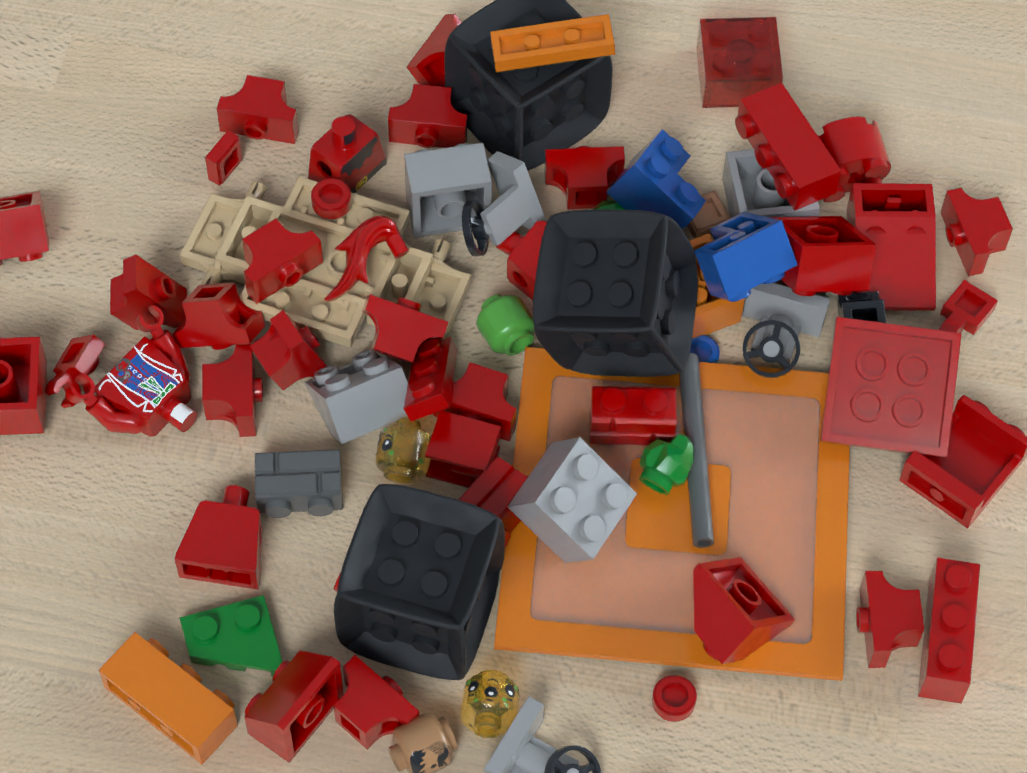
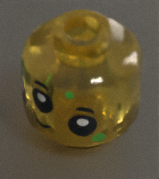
M402 418L398 419L396 424L388 425L380 431L375 462L377 468L384 472L383 477L387 480L410 484L416 482L418 477H422L428 472L430 458L425 457V452L431 435L424 429H421L420 422L416 420L410 422L409 419Z
M485 670L467 680L463 688L460 708L462 723L482 738H495L505 734L518 714L520 701L518 686L501 671Z

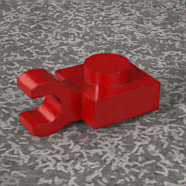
M963 280L944 303L940 315L947 319L938 330L961 333L964 329L975 335L995 310L998 300Z
M94 334L72 338L53 369L56 376L47 383L45 393L48 396L58 394L61 387L65 392L69 387H73L81 394L80 386L75 382L74 378L80 374L89 376L94 372L100 361L98 356L103 350L105 343ZM65 394L61 406L63 408L75 406V403L68 401Z

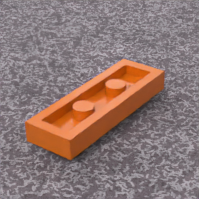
M609 14L490 32L496 72L615 55V43Z

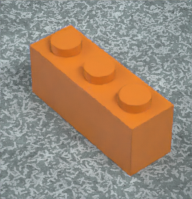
M134 632L99 669L104 687L203 765L238 726L234 712V703L222 691L215 689L211 692L202 685L201 677L190 666L182 663L179 667L168 658V651L157 640L150 638L146 641Z

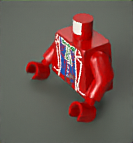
M151 305L148 307L150 313L155 318L154 325H148L141 314H138L135 319V324L140 331L151 333L153 336L151 340L144 336L96 386L94 381L87 375L80 374L75 377V382L83 387V395L79 394L73 387L66 389L65 394L68 401L75 404L84 402L86 404V411L110 432L138 434L141 432L149 437H153L168 423L181 432H186L196 421L197 412L186 405L191 398L189 388L191 374L181 348L169 330L162 329L161 325L164 315L157 306Z

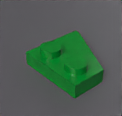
M264 595L179 617L191 663L207 666L220 664L228 669L245 672L246 668L269 671L271 676L274 675L282 663Z

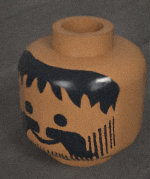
M428 712L419 715L408 724L396 726L393 731L394 745L388 747L390 757L399 772L406 769L408 773H435L451 764L453 751L458 749L454 734L445 718L437 719Z

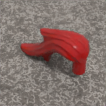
M374 216L365 220L335 248L339 251H346V267L339 283L324 298L325 301L331 302L342 297L358 281H362L365 284L369 283L366 274V263L368 255L375 245L386 242L395 259L401 258L409 252L396 223L389 217Z

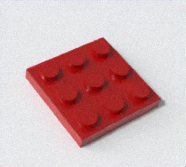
M836 317L820 442L912 454L916 450L923 456L947 458L962 333Z

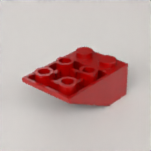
M853 183L846 209L847 221L877 245L869 290L853 291V293L878 291L879 298L884 299L885 311H935L936 214L932 184Z

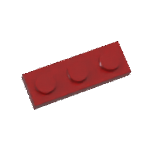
M451 336L440 341L438 339H431L418 347L411 365L403 407L410 422L449 408L458 348Z

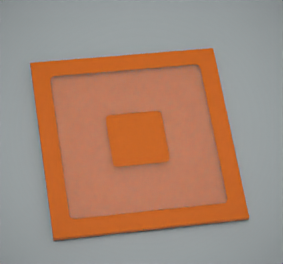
M525 347L513 468L529 477L552 442L580 437L637 495L593 560L565 563L522 521L511 532L510 540L504 552L494 649L842 681L844 668L850 446L820 442L828 373L791 370L786 375L778 378H765L754 373L748 366L699 362L714 544L710 547L698 548L693 546L688 478L684 485L673 487L669 495L660 494L639 480L643 472L639 461L644 449L648 445L590 444L592 386L676 388L677 420L675 435H684L679 373L659 377L583 374L563 368L544 348ZM756 367L758 370L766 373H776L784 370ZM741 557L795 618V621L791 626L745 659L721 664L720 661L713 659L707 654L702 640L694 632L693 569L698 563Z

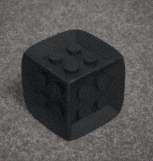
M495 0L460 23L451 32L446 41L444 55L445 87L452 88L453 108L459 113L467 115V128L484 144V147L492 155L498 151L523 161L527 171L545 163V149H567L590 134L604 120L611 100L612 60L609 55L496 72L490 32L583 18L566 0Z
M573 210L560 212L549 217L542 236L533 295V323L538 341L560 366L583 374L626 377L669 376L681 373L684 370L693 335L698 273L694 249L677 222L666 215L642 210Z
M379 484L370 495L363 509L342 566L338 592L334 602V620L339 642L352 652L382 664L445 680L464 679L475 659L496 596L499 572L503 565L505 552V530L501 519L483 508L454 498L408 486Z

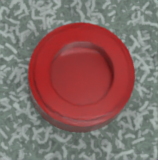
M328 178L318 182L311 191L312 208L317 215L325 219H338L344 216L352 205L349 186L335 178Z
M679 675L666 676L660 679L654 687L652 695L653 708L664 720L671 722L682 721L688 718L694 711L697 699L696 689L685 677Z

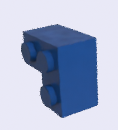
M663 129L634 156L606 192L625 210H642L666 215L677 222L681 229L694 219L706 202L692 184L686 182L678 175V172L691 155L684 150L678 140L670 137Z
M742 212L710 228L714 241L694 250L710 295L726 299L729 302L746 298L751 294L750 289L762 283L770 284L785 277V271L798 265L782 220L748 212Z

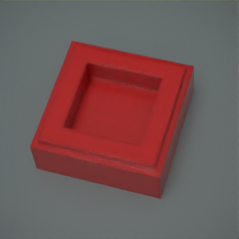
M228 130L205 157L208 179L219 186L225 182L242 161L239 136Z

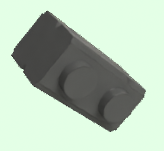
M340 449L255 453V499L260 514L265 513L271 518H284L289 516L291 512L308 511L313 516H327L333 513V510H342Z

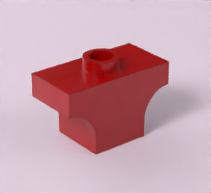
M456 13L444 15L406 68L418 84L445 87L444 55L446 41L451 32L462 23Z
M247 75L245 83L238 93L226 97L220 96L216 108L220 132H227L228 130L234 134L244 135L255 140L267 139L295 144L299 132L296 109L287 106L285 81Z
M413 84L410 99L400 106L390 107L389 142L413 144L424 148H449L467 143V115L459 113L453 108L452 88Z
M579 146L567 149H545V185L555 186L564 193L567 210L593 209L602 201H607L606 192L624 170V146Z
M962 187L948 190L940 212L946 225L947 241L951 247L956 248L968 277L982 274L989 255L1006 250L1013 227L999 197L981 200L967 195Z
M276 218L242 239L245 261L249 264V267L244 271L247 294L256 304L284 287L293 286L303 275L323 263L321 240L312 230L305 233H293L285 229Z
M135 254L123 259V274L111 279L110 314L133 329L138 330L135 324L138 314H141L148 325H154L155 318L148 309L149 306L154 305L163 312L164 320L162 325H168L173 328L179 327L186 319L182 302L187 298V288Z
M235 283L198 285L182 302L186 319L172 334L180 348L211 346L214 350H220L232 345L250 344L266 325L262 311L253 310L241 301Z
M370 294L366 297L362 312L372 319L375 326V337L370 350L407 363L414 361L418 347L423 341L428 338H444L449 322L420 312L421 304L398 297L397 303H393Z
M284 310L270 319L271 326L267 333L250 345V348L269 377L282 390H285L300 379L315 377V372L328 367L316 349L321 344L310 328L306 325L300 329Z
M251 344L235 345V350L231 357L221 363L202 364V402L206 420H225L232 423L237 428L239 437L256 436V402H263L262 377L255 378V360L253 351L250 348Z
M470 362L462 378L453 382L449 408L441 411L501 426L499 432L501 434L500 439L509 442L516 429L517 408L511 406L506 401L508 397L509 375ZM440 411L433 413V416L438 418Z
M865 571L859 589L861 607L856 609V627L858 633H864L868 668H886L892 651L902 647H918L924 632L920 590L898 589L888 583L883 575V571Z
M356 655L342 666L344 683L348 689L333 705L335 721L367 750L379 738L393 734L396 726L408 724L419 716V710L402 696V689L389 676L384 675L381 678Z

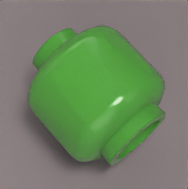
M497 294L491 296L482 304V310L478 314L476 325L492 351L512 356L523 352L525 347H529L534 340L533 335L535 334L533 316L519 297Z

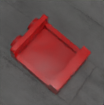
M962 395L952 413L947 458L923 456L914 450L905 461L899 481L960 524L969 528L1025 460L1027 455V437L1017 426L1007 424L992 414L983 403L973 401L966 395Z

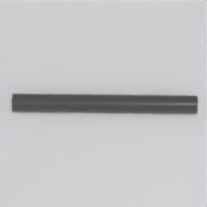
M689 353L685 368L679 373L684 435L689 438L693 445V463L687 476L693 546L706 548L714 544L700 368L699 357L696 354Z

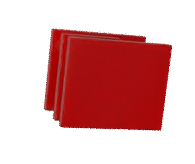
M440 411L425 452V457L431 459L425 476L469 488L498 457L501 426Z

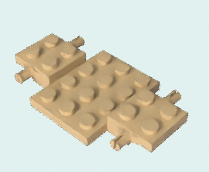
M300 176L284 207L261 200L267 191V187L261 182L258 185L257 181L251 182V186L244 199H229L211 193L179 255L181 264L206 273L201 285L220 284L223 279L245 284L240 295L241 301L253 310L262 311L264 320L271 322L270 319L284 310L300 329L307 325L316 337L350 348L365 317L367 318V324L374 326L372 319L362 312L368 295L371 294L393 303H397L398 297L421 304L420 312L449 322L444 338L438 339L440 341L448 337L471 284V274L452 269L444 263L451 249V244L446 240L442 244V239H436L431 253L407 246L409 252L398 259L394 258L387 243L382 242L375 245L368 255L366 274L369 283L365 284L362 281H358L342 297L331 302L325 301L324 298L339 283L346 267V251H339L335 248L360 224L374 216L389 217L396 223L402 237L410 221V211L351 193L352 205L348 213L338 219H325L317 215L312 208L311 191L318 182ZM275 218L285 229L293 233H305L312 230L321 240L323 263L303 275L293 286L284 287L256 304L247 294L244 271L249 267V264L245 261L242 239ZM428 338V339H426V340L423 341V342H426V341L431 340V339H437V338Z

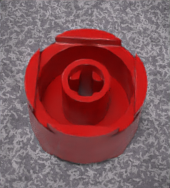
M856 116L839 119L822 126L824 133L818 137L841 169L837 193L822 199L824 202L831 203L842 199L845 193L851 192L853 183H882V180L891 170V163L878 123L873 120L872 124H867L865 117Z

